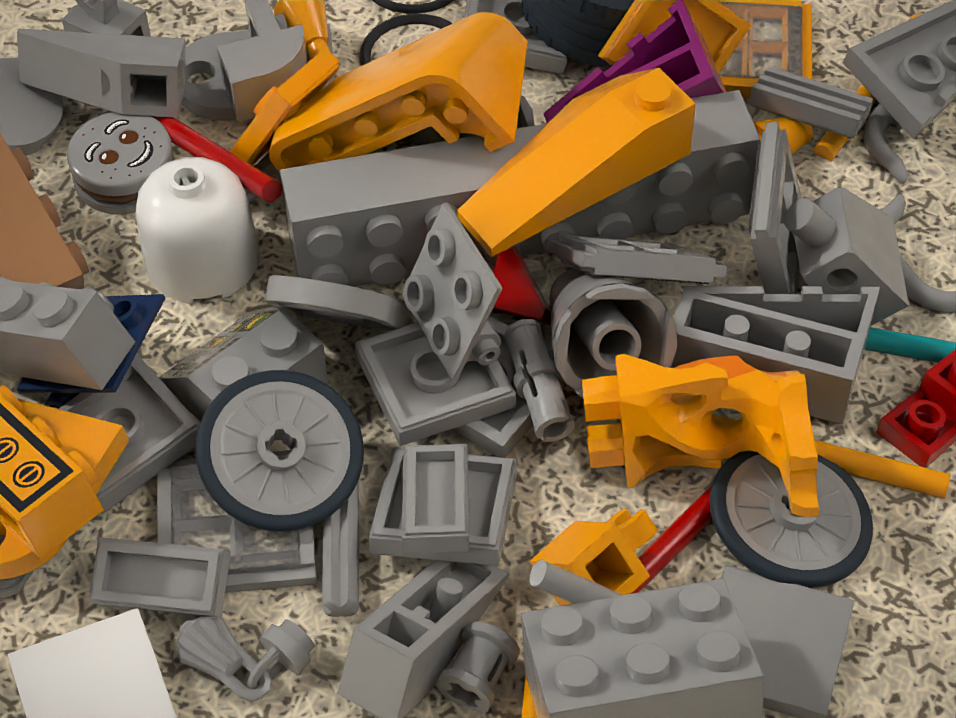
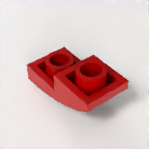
M956 350L924 374L919 389L883 416L876 430L879 436L921 467L927 468L956 441Z

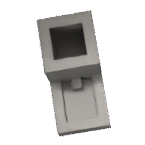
M245 0L250 38L217 46L223 86L238 123L254 119L256 114L253 110L264 95L274 86L278 88L307 64L302 24L288 28L284 15H274L268 0Z

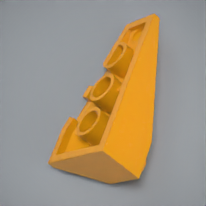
M660 68L620 75L572 99L457 210L458 219L488 254L493 257L690 155L696 103Z

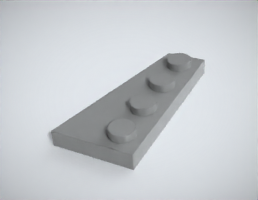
M956 0L943 4L851 47L842 62L913 139L956 98Z

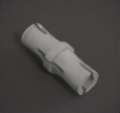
M533 319L517 321L511 324L504 332V340L509 348L516 369L513 380L517 394L527 402L536 437L538 439L541 437L544 442L561 440L571 434L575 428L574 418L570 414L562 390L564 380L559 375L555 363L551 359L543 335L542 325L540 323L537 324L536 320Z

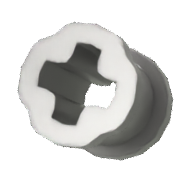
M475 621L469 622L465 626L461 634L464 644L451 668L442 671L436 686L440 693L448 700L476 712L487 713L495 699L494 687L505 666H512L516 662L520 654V648L516 641L503 630L488 623Z

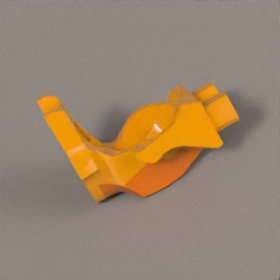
M621 354L615 356L617 375L582 379L586 422L620 419L621 423L586 426L590 468L625 466L627 487L634 488L648 476L667 467L697 466L720 469L723 459H729L741 451H755L779 468L787 491L791 514L805 518L819 517L816 482L818 455L808 409L805 375L800 374L798 370L782 372L757 370L745 363L738 355L700 359L675 368H668L630 355ZM718 408L734 409L741 414V418L735 423L726 424L713 419L712 412Z

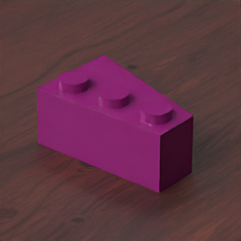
M678 0L668 8L671 17L646 38L641 33H638L626 44L630 51L608 70L603 72L598 67L543 113L546 123L552 120L572 99L620 75L660 68L690 98L726 92L705 40L683 0Z

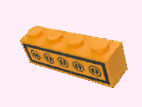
M1 385L0 520L41 560L104 510L91 486L98 481V476L88 461L77 450L73 449L66 455L60 449L62 445L58 437L43 419L37 416L32 421H29L25 417V409L16 396L5 385Z

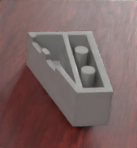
M685 286L673 318L676 324L677 350L671 368L700 359L738 355L745 363L757 370L767 372L798 370L800 374L805 375L809 415L843 425L871 328L880 287H861L859 294H823L822 286H802L801 294H764L763 286Z

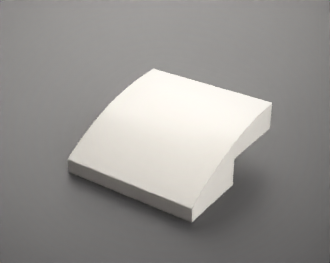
M138 608L8 654L27 718H177Z

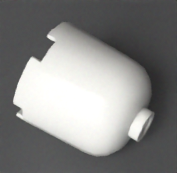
M184 157L165 163L150 174L138 191L136 221L143 262L151 284L163 295L184 303H193L194 299H208L218 295L221 298L229 297L245 286L258 268L259 245L249 200L239 177L225 165L204 157Z

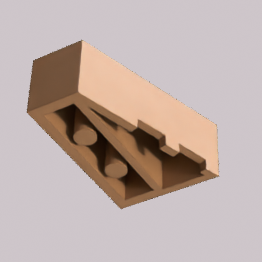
M0 133V277L17 282L33 284L45 282L57 287L82 290L84 288L83 275L89 273V268L80 248L74 241L65 244L57 230V227L61 226V220L54 204L47 194L37 196L29 182L34 179V175L27 158L19 147L10 150Z

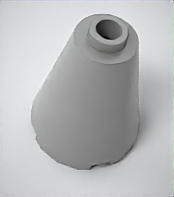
M580 267L568 269L557 277L550 290L553 359L561 378L579 396L583 398L582 379L617 375L615 359L617 355L626 354L671 368L677 350L676 324L666 306L655 294L643 287L613 276L593 274Z

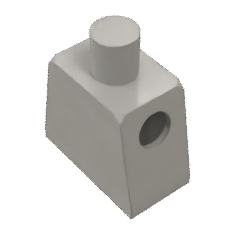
M835 188L814 201L808 198L799 199L788 208L784 217V224L788 230L795 234L800 273L809 286H822L823 294H859L861 287H880L871 326L909 306L893 218L845 188Z

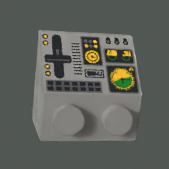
M283 308L247 313L158 377L200 422L209 405L221 391L235 381L254 373L269 370L295 371L312 376L328 384L323 342Z

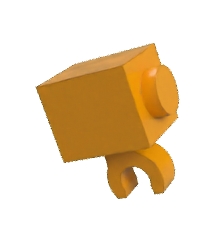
M622 509L607 522L574 521L530 560V563L534 566L539 560H544L620 594H631L650 577L634 551L650 541L656 535L658 529L647 512L642 509L634 514L633 517L627 509ZM552 595L559 606L574 604Z

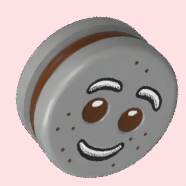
M116 112L99 115L83 124L74 133L67 148L68 165L77 195L89 207L109 214L135 213L138 191L150 174L165 163L175 160L171 138L166 128L158 120L151 116L122 115Z

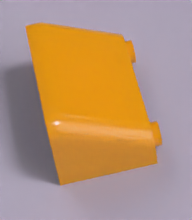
M480 12L335 78L276 128L269 151L270 161L280 172L281 169L362 156L430 126L448 144L458 141L460 133H471L484 137V146L490 152L515 142L528 41L505 17L495 13Z

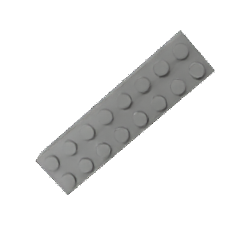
M740 90L691 98L696 103L690 155L516 244L515 246L521 256L541 252L552 254L546 251L547 239L559 240V234L626 240L630 236L656 231L662 234H672L680 231L685 226L711 221L718 224H727L737 220L740 216L749 215L761 139ZM546 124L517 128L515 142L492 152L484 146V137L477 135L459 138L458 141L451 144L442 141L281 169L280 175L289 240L297 277L352 287L370 283L392 285L399 282L403 277H409L442 204L448 203L457 216V210ZM463 225L484 260L496 264L498 254L491 257Z

